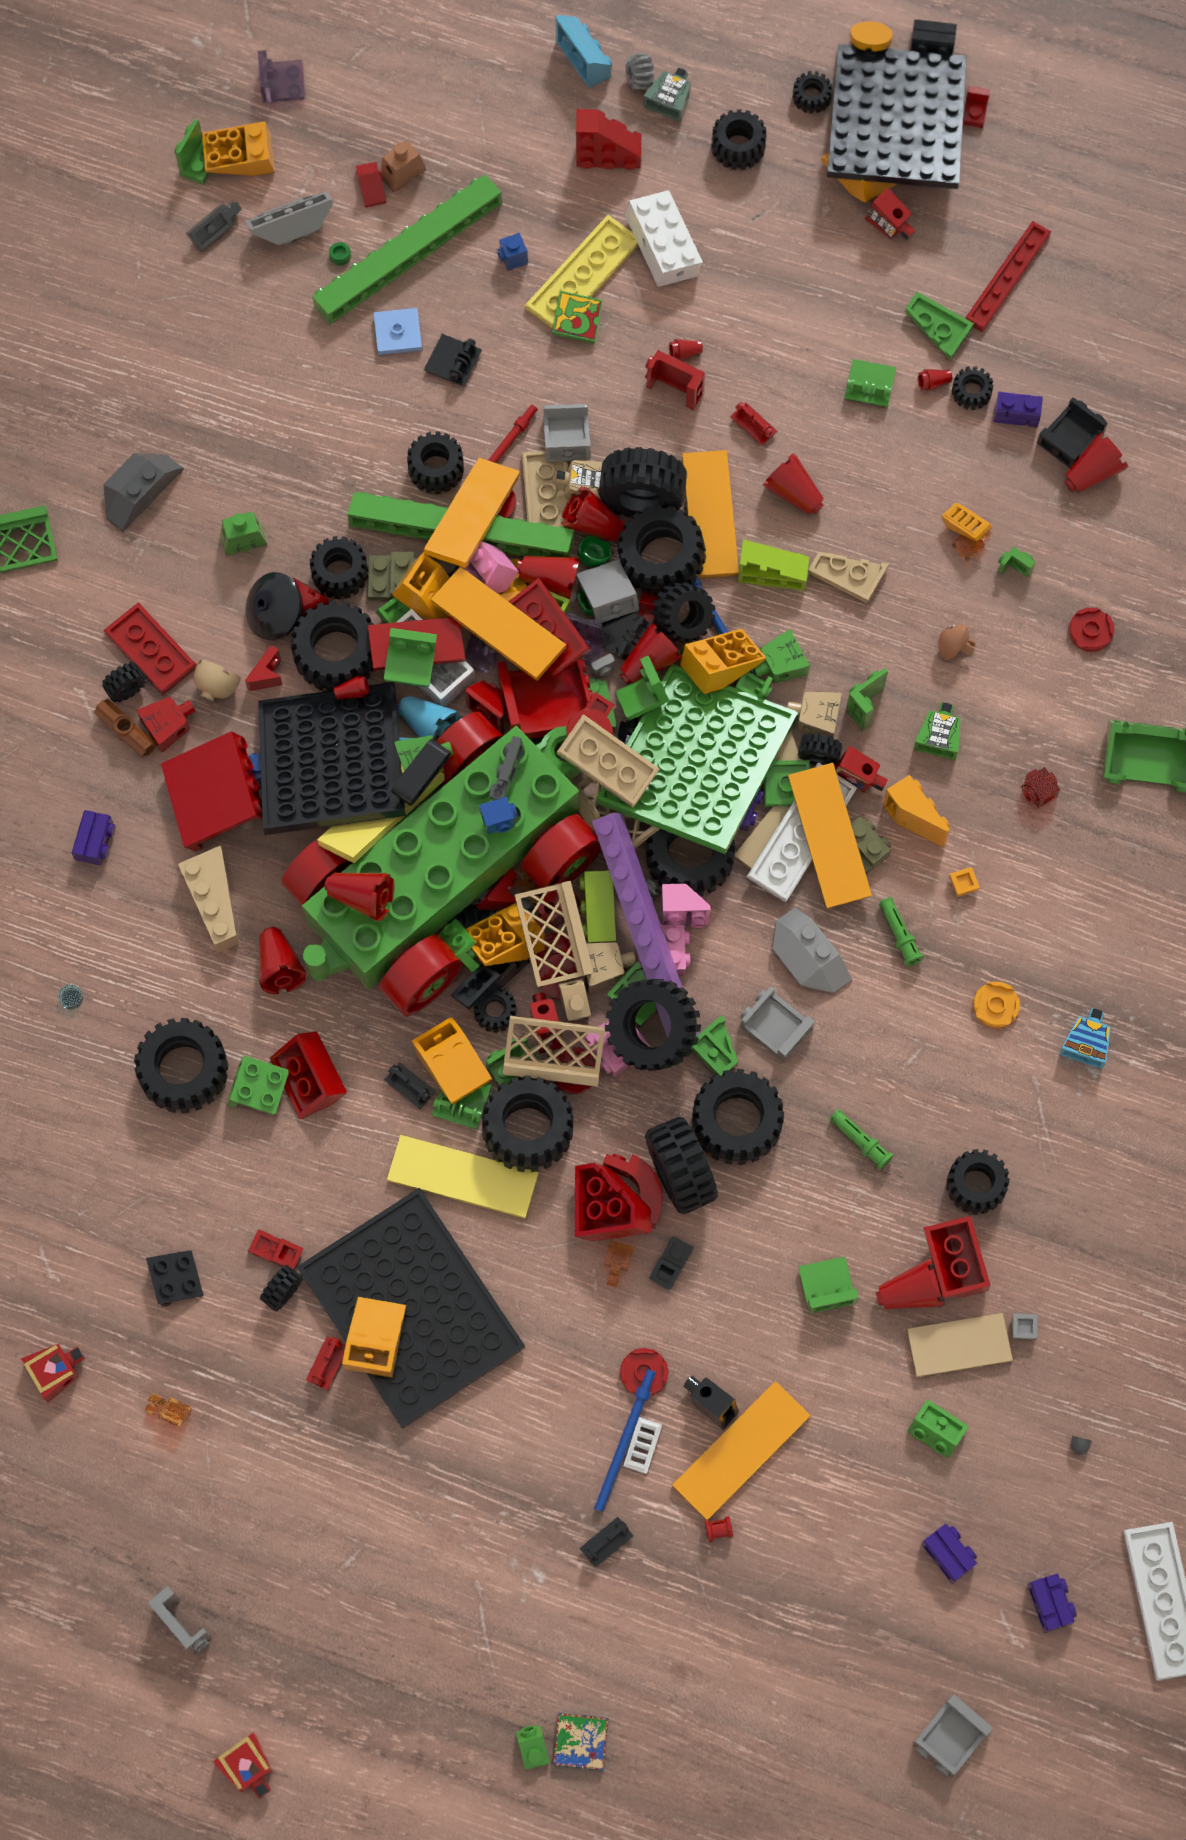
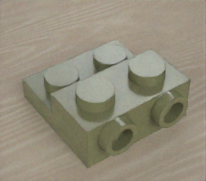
M391 552V555H369V601H390L395 598L392 593L411 564L417 559L414 556V552Z
M860 816L851 825L864 870L867 874L889 857L891 852L889 847H891V844L886 837H879L874 832L876 828L869 819L863 820Z

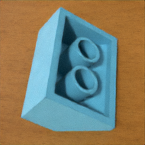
M557 15L555 17L556 42L587 87L591 88L610 78L612 62L607 55L604 56L598 41L592 39L587 25L582 24L578 17Z

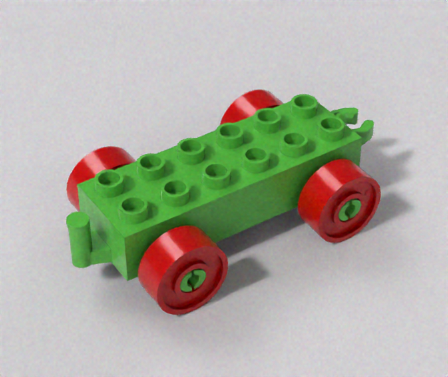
M481 712L470 713L454 723L436 740L439 744L449 742L454 754L449 757L443 766L444 781L441 783L443 787L380 839L355 863L319 846L317 839L308 845L285 871L282 885L302 906L306 923L323 941L321 946L310 944L303 952V959L307 965L310 977L315 981H323L329 975L349 969L368 990L382 979L379 986L380 991L403 1016H412L435 1001L453 983L464 965L451 947L435 933L525 857L521 869L540 889L553 886L558 880L562 882L571 881L572 883L591 865L602 849L596 831L580 814H576L580 810L579 790L569 780L574 779L581 771L569 762L558 759L554 752L555 748L567 738L566 726L551 730L544 736L541 743L535 745L517 726L503 736ZM516 736L522 739L524 751L511 789L508 790L506 796L509 804L514 803L518 817L514 818L515 826L504 833H498L497 831L487 834L479 805L494 801L490 800L489 797L491 785L497 783V770L499 765L504 763L506 744L511 743L512 737ZM333 873L390 874V877L394 878L395 891L393 901L388 902L385 908L389 909L388 914L383 920L376 921L328 896L325 890L326 879Z

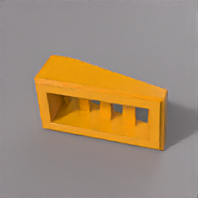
M954 503L942 515L947 529L976 542L992 527L989 522L958 503Z

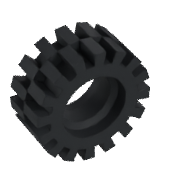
M808 71L807 76L805 73H802L801 78H796L793 87V102L797 104L798 109L803 107L802 112L806 113L808 109L810 114H813L814 110L820 113L821 108L825 110L827 105L829 106L832 95V83L830 84L829 78L825 79V74L822 73L819 76V72L815 71V75H813L812 71ZM807 88H816L821 94L816 97H810L804 91Z
M969 366L966 367L965 371L961 369L959 374H956L952 386V395H954V401L958 400L960 407L962 404H965L964 409L968 410V406H972V410H976V406L981 409L983 404H988L994 385H992L993 379L990 378V374L988 372L984 374L985 369L981 368L980 371H977V366H974L973 370H970ZM973 382L981 387V391L977 394H970L965 391L964 386L966 383Z
M130 662L129 664H123V667L118 666L115 671L112 670L111 674L107 675L106 679L102 681V687L111 701L114 703L118 701L119 703L123 699L126 701L128 697L135 696L134 693H139L141 691L140 688H144L147 680L138 665Z
M812 733L804 734L801 738L798 756L800 759L810 760L812 765L833 763L835 766L839 763L842 743H839L838 739L834 740L832 736L827 737L825 734L823 736L819 733H815V735Z
M505 988L504 990L499 989L475 1005L474 1015L476 1022H479V1026L481 1028L485 1027L486 1031L489 1032L490 1029L494 1030V1032H498V1029L506 1030V1026H509L510 1016H516V1002L513 999V995L511 993L508 994V990ZM494 1001L500 1002L504 1006L503 1014L499 1017L489 1016L486 1013V1007L489 1003Z
M288 1265L283 1266L272 1277V1280L267 1283V1287L263 1289V1293L260 1295V1300L277 1312L284 1304L286 1305L288 1300L292 1298L293 1293L297 1291V1287L300 1286L303 1280L302 1276Z

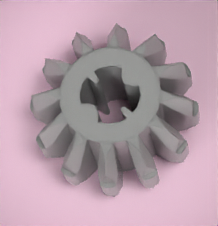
M637 53L628 56L625 63L628 85L632 90L638 91L650 88L655 81L654 65L652 64L651 57L647 53Z

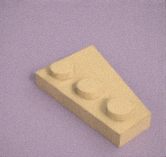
M818 552L808 569V574L868 604L886 573L889 564L882 562L881 564L871 563L865 559H860L859 561L848 559L842 555Z

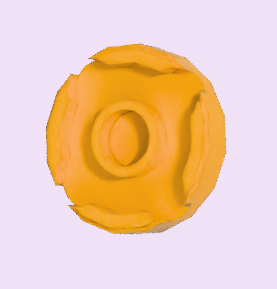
M865 21L857 23L850 30L851 43L861 50H866V47L872 48L871 51L884 50L891 45L893 39L892 30L878 22Z
M993 981L977 990L973 999V1011L976 1018L983 1025L1000 1029L1009 1026L1016 1020L1020 1011V999L1010 985Z

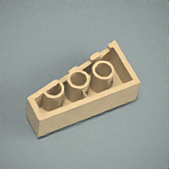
M220 845L178 864L217 953L239 944L225 858Z

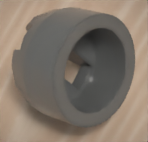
M1072 1436L1071 1448L1074 1453L1083 1455L1090 1449L1092 1440Z

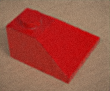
M485 680L469 686L465 690L466 707L471 712H481L503 734L505 731L501 690L494 683L489 684Z

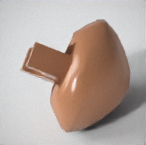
M952 625L946 627L940 633L938 648L941 657L945 660L955 658L960 651L971 656L975 650L976 642L969 638L966 625Z

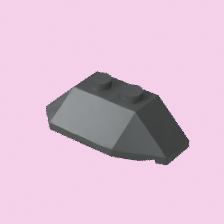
M133 453L103 484L107 520L124 532L181 473L183 467L166 454Z

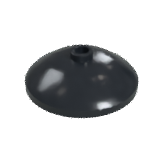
M271 572L260 577L250 589L246 601V618L251 630L258 637L270 641L280 640L289 635L297 625L296 622L302 611V596L297 583L290 576L279 572Z

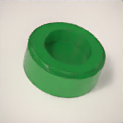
M343 242L333 244L329 249L331 262L335 265L347 264L351 259L350 247Z

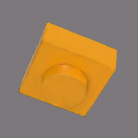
M972 867L950 873L949 875L957 897L979 891L980 889Z

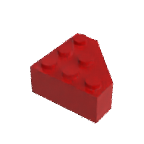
M577 109L576 167L585 169L592 167L605 169L625 168L627 170L641 169L642 134L637 131L630 132L626 129L627 125L616 119L609 120L605 117V113L599 109Z
M597 1163L575 1166V1237L594 1242L651 1233V1208L612 1168Z

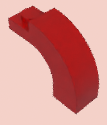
M606 1154L603 1165L612 1168L617 1174L630 1179L636 1185L640 1198L651 1208V1228L656 1229L661 1216L663 1201L662 1188L656 1173L648 1163L632 1154L629 1163L626 1162L623 1156L613 1154L612 1156Z

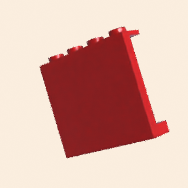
M579 659L556 678L547 669L537 681L523 670L508 671L506 661L497 662L498 681L509 729L511 730L517 726L529 739L544 737L548 732L557 727L567 726L569 719L576 712L583 710L593 696V691L588 690L590 688L588 674L584 675L586 673L584 659Z
M230 731L161 763L183 846L189 850L196 852L203 849L202 842L257 818L263 821L262 800L258 793L260 789L259 784L252 772L254 767L246 751L248 747L247 742L239 734Z

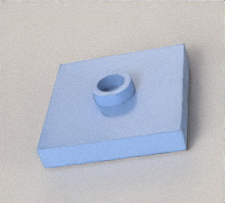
M417 308L374 312L378 355L422 351Z

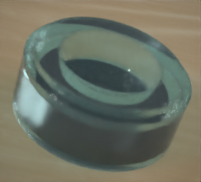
M66 985L60 990L58 998L64 1008L76 1009L82 1004L83 994L76 985Z

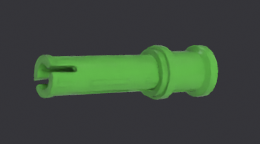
M892 897L880 901L879 906L897 940L895 946L901 951L905 959V966L910 967L918 964L924 959V955L919 953L915 944V937L907 931Z
M840 1109L835 1111L830 1117L829 1121L861 1149L862 1155L864 1157L868 1156L877 1165L879 1171L894 1157L892 1153H888L879 1145L877 1139H871Z

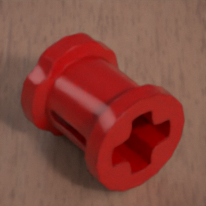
M729 1516L722 1520L704 1521L709 1543L713 1542V1539L727 1536L729 1538L733 1537Z

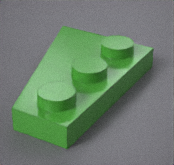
M916 292L905 309V313L950 361L974 325V323L919 292Z

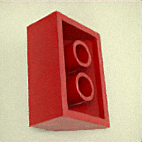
M317 1031L296 1034L270 1057L273 1065L289 1071L284 1089L299 1119H303L333 1105L347 1093Z
M971 1216L923 1228L943 1298L967 1297L989 1291L991 1285Z

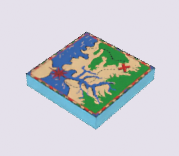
M558 1713L553 1766L604 1771L609 1718Z

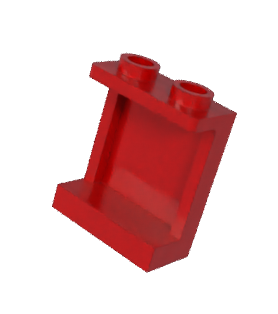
M657 350L654 357H649L645 366L647 368L645 375L647 388L651 389L654 383L659 380L686 393V408L694 411L704 394L705 372Z

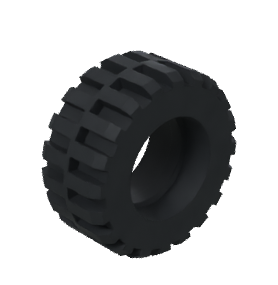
M629 447L624 448L622 451L616 450L609 454L602 463L599 496L610 510L613 509L616 513L625 514L627 517H632L637 512L641 514L643 509L647 507L650 510L655 509L656 505H663V508H667L669 505L675 506L678 511L684 503L687 471L680 460H677L673 455H667L666 452L661 450L656 451L653 448L642 449V447H636L635 449Z
M656 505V508L651 510L647 507L643 509V513H635L632 516V521H627L624 524V531H621L618 537V557L631 584L635 588L641 587L642 592L647 594L653 591L656 596L659 592H664L663 588L665 586H671V583L686 582L693 584L697 580L695 575L701 574L703 570L702 564L706 562L705 543L696 520L692 516L688 517L686 511L682 509L677 511L675 506L670 505L667 508H663V505ZM668 537L682 543V548L678 555L668 562L655 564L641 557L644 548L655 539Z
M329 601V605H323L322 602L316 605L317 608L315 610L309 608L305 611L306 617L300 616L296 622L297 627H294L292 630L291 649L297 671L300 675L304 676V680L308 684L314 682L315 688L323 690V687L327 688V691L334 690L335 686H339L356 676H365L368 680L370 678V671L373 672L368 625H374V623H371V618L367 613L362 614L361 608L356 605L351 608L350 603L344 601L342 604H337L336 601ZM342 632L353 637L357 642V646L347 658L340 661H327L318 657L314 652V647L320 638L329 633Z
M659 829L647 839V866L651 869L650 874L653 879L659 880L658 885L662 887V884H687L701 897L704 891L707 890L708 893H712L716 890V885L722 886L726 881V876H729L732 871L735 856V840H732L726 854L712 849V857L707 863L691 868L677 864L669 855L670 843L680 836Z
M664 979L635 981L628 984L627 988H622L617 992L618 998L611 1000L610 1006H612V1010L607 1011L605 1017L609 1019V1024L605 1025V1032H610L611 1036L607 1040L610 1046L614 1045L616 1047L613 1051L615 1055L623 1057V1062L628 1066L634 1065L635 1069L648 1071L667 1069L683 1062V1058L688 1057L693 1052L691 1047L697 1045L699 1040L698 1037H695L696 1032L701 1031V1024H697L696 1018L700 1017L699 1010L695 1011L693 1008L696 1004L694 999L686 996L688 991L683 987L678 988L677 983L665 981ZM648 1002H656L662 1005L671 1021L670 1034L665 1043L659 1047L647 1046L641 1041L636 1032L635 1020L637 1013Z
M174 1018L168 1019L167 1025L162 1026L161 1023L155 1025L156 1030L153 1033L148 1031L144 1035L146 1040L139 1042L137 1047L139 1053L135 1054L134 1058L136 1068H134L135 1074L145 1095L150 1101L153 1100L155 1105L161 1109L166 1107L169 1112L173 1113L176 1112V1109L181 1110V1113H189L190 1108H195L197 1111L202 1109L201 1104L207 1102L209 1105L214 1101L213 1096L215 1094L219 1095L223 1090L221 1085L226 1083L228 1077L226 1070H228L227 1055L219 1037L214 1034L210 1027H204L202 1022L194 1020L192 1023L188 1018H181L180 1022H176ZM179 1047H190L198 1050L203 1057L204 1065L195 1079L184 1084H172L162 1078L159 1067L166 1054Z
M737 1069L736 1073L726 1070L723 1071L721 1076L716 1074L710 1078L709 1083L705 1082L702 1085L700 1093L696 1095L694 1100L692 1128L695 1130L698 1141L702 1144L701 1148L705 1152L710 1151L712 1158L719 1160V1158L725 1159V1163L731 1165L732 1161H738L739 1165H744L748 1160L755 1162L759 1160L761 1155L766 1156L771 1151V1147L776 1145L784 1121L783 1102L781 1098H778V1091L775 1086L770 1087L768 1079L765 1077L762 1079L758 1078V1073L753 1071L750 1074H746L744 1069ZM731 1098L746 1099L759 1110L760 1124L754 1132L745 1136L727 1134L716 1123L715 1113L717 1107L723 1101Z
M524 1076V1080L520 1081L516 1077L510 1079V1084L508 1085L504 1082L500 1084L498 1092L492 1091L489 1095V1102H485L483 1108L482 1135L488 1152H493V1158L497 1162L503 1160L504 1167L511 1169L512 1166H515L518 1172H524L525 1169L531 1168V1172H538L540 1166L547 1169L552 1166L553 1160L558 1162L562 1158L563 1152H567L570 1147V1140H572L573 1136L572 1106L570 1102H566L567 1096L563 1091L557 1092L555 1084L551 1082L547 1085L545 1084V1079L540 1077L537 1078V1081L531 1080V1076ZM524 1108H531L542 1112L548 1117L550 1129L538 1139L521 1140L512 1136L506 1130L505 1121L513 1112Z
M676 1117L648 1129L645 1134L648 1151L663 1187L677 1211L681 1214H687L714 1202L718 1197L716 1182L701 1145L688 1122L683 1117Z

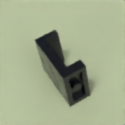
M1072 397L1067 408L1048 429L1044 428L1039 433L1037 444L1071 468L1098 434L1105 433L1108 423L1100 414H1095L1088 409L1084 402Z

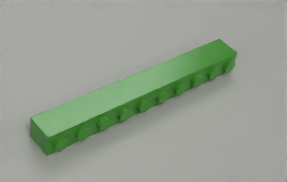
M486 174L474 179L468 187L457 191L451 199L440 203L434 211L423 215L417 223L403 229L401 234L394 239L387 240L380 249L370 252L363 261L353 264L346 273L336 276L329 285L319 288L312 296L315 309L331 325L502 204L501 191Z
M354 492L347 515L350 527L429 540L448 508L430 503L422 504L412 500L394 499L390 496H376L367 492ZM497 515L482 542L499 547L505 554L522 557H571L574 545V530L564 526L555 527L541 522L532 523L522 519H509Z

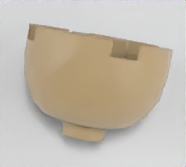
M199 660L194 671L196 687L202 691L201 696L210 701H214L215 698L224 699L231 696L237 689L241 678L233 672L228 675L229 673L224 670V667L206 660Z

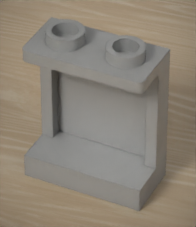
M588 405L543 406L546 462L591 460Z
M619 559L576 574L579 590L582 588L592 608L596 624L639 610L637 594Z
M771 986L767 991L763 989L755 999L757 1003L752 1008L747 1007L740 1016L742 1019L740 1027L785 1062L812 1031L815 1020L809 1015L806 1018L775 994V989Z
M168 1586L165 1587L148 1602L149 1605L192 1654L195 1651L197 1653L202 1652L210 1644L208 1642L211 1638L210 1634L205 1629H201L193 1637L190 1636L169 1611V1608L180 1600L179 1597Z
M953 1694L913 1744L917 1746L915 1751L926 1760L930 1757L937 1763L935 1768L945 1777L948 1775L954 1777L993 1727Z

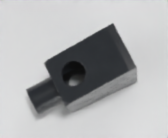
M691 1376L685 1382L684 1388L691 1393L690 1397L693 1405L720 1429L724 1430L739 1413L735 1399L707 1377L700 1382L694 1376Z

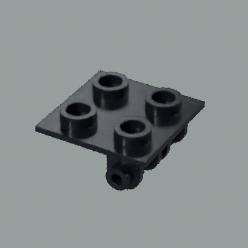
M441 334L424 371L465 386L482 349L476 347V342L471 338L463 342Z
M631 612L603 622L592 641L625 661L652 623L640 615Z
M192 1250L146 1258L157 1303L161 1304V1307L169 1306L174 1301L204 1296Z

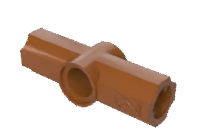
M108 698L102 700L96 706V709L93 711L94 715L106 724L117 735L119 740L127 743L142 758L149 756L154 751L157 743L137 726L130 716L125 715ZM125 725L130 726L127 731H120L121 727Z

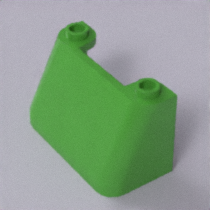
M1108 720L1103 777L1107 778V782L1121 784V780L1126 779L1170 784L1176 786V791L1186 792V729Z

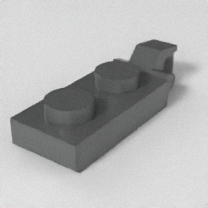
M234 201L226 206L222 204L199 221L186 234L196 249L202 251L234 225L235 219L233 216L241 211L242 208L238 202Z
M513 736L511 743L506 744L504 750L505 760L503 765L500 764L498 767L497 783L491 785L490 800L506 797L508 790L511 789L524 751L522 739Z

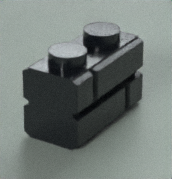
M914 19L910 51L933 52L942 55L953 54L957 24Z

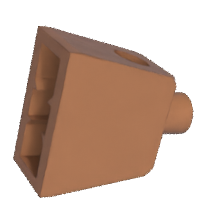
M406 140L402 143H397L394 149L383 156L381 178L393 192H396L425 171L426 167L421 155Z

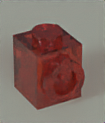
M1045 767L1039 771L1034 769L1025 776L1026 779L1021 789L1024 797L1031 805L1035 804L1039 809L1058 797L1060 788L1057 785V779Z

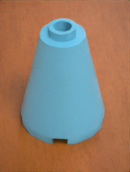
M414 696L404 697L398 704L399 715L419 737L430 735L435 741L449 727L462 718L456 710Z

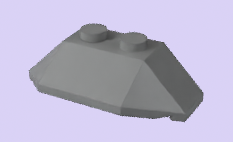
M324 191L320 194L303 197L253 217V219L245 221L250 232L255 236L276 245L289 244L296 238L312 235L313 232L318 231L333 205V200L328 192Z
M793 908L776 921L772 950L801 987L834 994L852 981L840 954L809 916L797 908Z

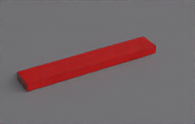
M1034 221L1031 222L965 317V319L974 323L973 328L982 333L1049 238L1050 230Z

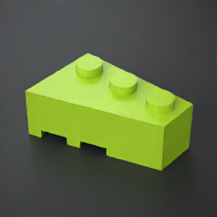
M743 539L738 583L805 591L809 556Z
M584 872V877H580V891H585V900H581V914H586V924H582L584 937L587 938V942L616 941L614 889L610 872Z

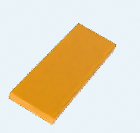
M727 450L682 453L683 465L687 471L685 491L688 517L692 516L696 520L697 525L701 529L706 548V562L702 564L703 570L697 576L699 579L739 576Z
M478 458L426 544L424 554L466 568L518 481L520 471Z
M461 566L431 598V603L536 681L566 649L565 643Z
M830 763L788 775L826 909L872 897L834 764Z
M775 1381L672 1484V1487L705 1520H709L811 1415Z

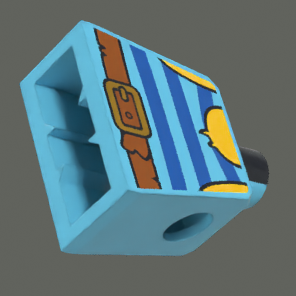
M1092 1008L1090 1009L1088 1019L1079 1016L1059 1055L1103 1069L1107 1060L1111 1029L1110 1026L1101 1023L1104 1012Z

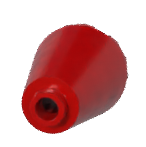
M1100 433L1065 474L1066 480L1064 483L1071 492L1075 490L1079 493L1125 471L1128 468V464L1126 461L1124 463L1121 462L1122 453L1107 436L1103 439V433Z
M792 453L788 460L782 463L766 479V482L762 484L766 489L808 515L811 512L815 515L824 506L822 503L824 497L795 453Z
M585 486L580 487L578 491L581 493L577 496L572 495L565 505L562 513V518L565 521L561 522V525L607 541L615 542L619 540L620 532L624 531V522L589 488Z
M524 556L523 560H518L516 568L519 571V579L531 584L539 578L550 592L570 600L580 559L575 557Z
M653 623L647 628L620 667L622 673L619 676L627 685L643 678L640 669L644 667L640 659L648 655L657 673L682 658V654L677 653L679 650L662 632L659 633L655 630L657 627Z
M333 873L326 879L325 890L328 896L373 920L381 921L389 912V909H385L387 903L393 901L395 881L387 873Z
M276 927L264 929L259 936V983L262 990L269 994H279V990L286 989L287 992H291L299 988L306 980V971L283 931Z
M932 1258L881 1284L879 1291L875 1292L879 1306L884 1305L885 1309L945 1306V1300L940 1301L939 1299L942 1293L935 1268L931 1269L929 1265L933 1263Z

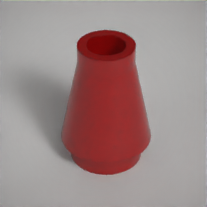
M675 339L669 343L670 356L678 360L703 353L701 340Z
M924 369L923 372L918 373V384L921 390L930 391L952 382L950 370Z
M356 676L334 687L337 700L365 698V695L370 694L365 676Z

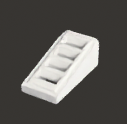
M641 1417L638 1418L623 1467L647 1474L662 1429L661 1424ZM641 1427L655 1431L654 1435L640 1431ZM638 1437L652 1441L651 1445L637 1441ZM635 1446L648 1450V1455L634 1451ZM634 1456L646 1460L645 1464L632 1461L631 1457Z

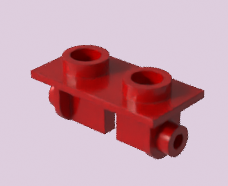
M739 402L735 407L737 410L730 416L761 446L777 433V430L746 402L744 404Z
M326 1336L306 1381L328 1390L343 1360L346 1344L341 1343V1340L335 1337L330 1338Z

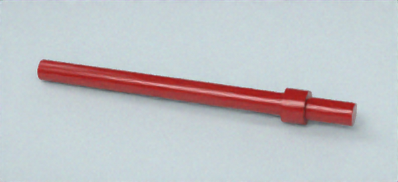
M530 405L522 417L519 416L513 423L514 427L488 461L497 463L518 435L527 429L529 421L538 411L537 407Z

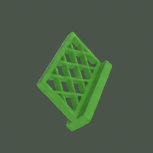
M45 505L0 515V535L4 537L0 542V554L8 558L5 565L0 567V573L58 561L49 521L50 518ZM45 523L46 532L42 538L32 533L36 525ZM15 529H21L26 532L19 543L9 537ZM29 535L39 540L33 551L23 546ZM7 540L17 545L11 556L1 551ZM44 543L51 548L52 555L41 557L36 552ZM20 548L30 553V556L24 562L14 559Z

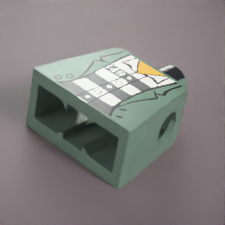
M677 68L674 75L662 72L645 93L644 108L681 123L691 89V83L686 80L688 76L687 71Z

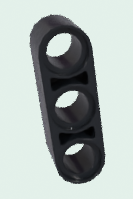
M431 738L394 784L391 793L409 806H412L445 765L451 752Z

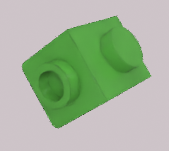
M1013 547L1009 553L1005 551L1000 557L998 572L1002 574L1010 565L1028 578L1033 572L1036 562L1028 553H1022Z
M393 598L380 607L376 614L384 624L396 623L411 609L397 598Z
M747 672L738 679L734 688L766 699L772 690V687L769 685L773 678L768 676L763 681Z
M540 1725L526 1726L516 1732L525 1770L550 1764Z

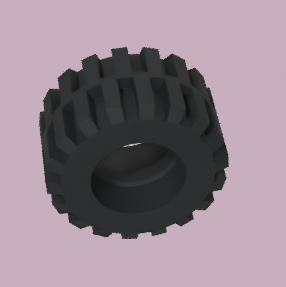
M737 109V112L730 110L728 115L723 113L720 116V120H716L712 130V153L714 157L717 156L716 160L719 163L723 162V166L726 168L731 166L732 170H736V168L746 170V166L749 168L754 167V162L758 164L765 153L766 127H764L762 119L758 120V115H751V111L748 110L746 112H741L742 109ZM743 136L749 141L744 144H736L731 142L729 138Z
M439 431L432 435L431 432H427L425 437L422 435L418 436V442L414 440L411 443L407 456L408 471L414 485L417 484L420 490L426 488L427 493L435 491L436 494H441L440 490L450 491L449 487H456L457 481H461L462 473H464L463 452L460 444L457 445V440L454 437L450 439L449 434L441 435ZM435 456L442 457L448 461L445 466L438 469L428 468L424 465V462Z
M333 536V540L330 541L328 538L324 539V544L321 545L319 543L316 546L317 551L313 550L311 553L310 570L315 587H318L322 594L326 592V596L330 598L332 595H335L336 599H341V596L344 595L345 598H349L350 593L357 594L359 592L358 587L362 589L365 585L364 581H367L368 578L365 552H363L360 545L356 546V541L353 539L348 541L347 537L342 536V539ZM336 561H345L352 565L343 574L336 575L327 571L328 566Z
M686 582L671 583V586H665L663 588L664 592H659L657 595L659 597L658 600H654L653 603L656 607L652 610V615L656 616L653 621L654 624L658 625L657 629L663 632L665 636L680 642L691 643L692 640H700V635L705 636L707 634V628L711 629L713 625L711 620L715 619V614H712V611L715 610V605L711 604L713 601L712 597L708 596L706 590ZM688 601L689 613L686 619L679 623V610Z
M973 1149L972 1153L966 1151L961 1157L958 1156L948 1173L946 1185L947 1190L950 1191V1199L955 1200L954 1205L957 1207L962 1206V1211L966 1213L968 1210H971L972 1214H978L979 1211L985 1214L990 1209L994 1210L1002 1202L1010 1182V1178L1007 1177L1009 1172L1007 1168L1004 1169L1005 1163L1003 1160L998 1161L996 1154L988 1155V1150L984 1149L982 1153L978 1149ZM970 1171L985 1173L991 1181V1189L985 1193L971 1191L965 1184V1174Z

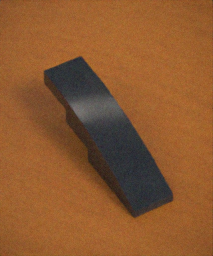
M530 958L488 966L481 963L451 993V997L470 1009L491 996L515 977L531 962Z

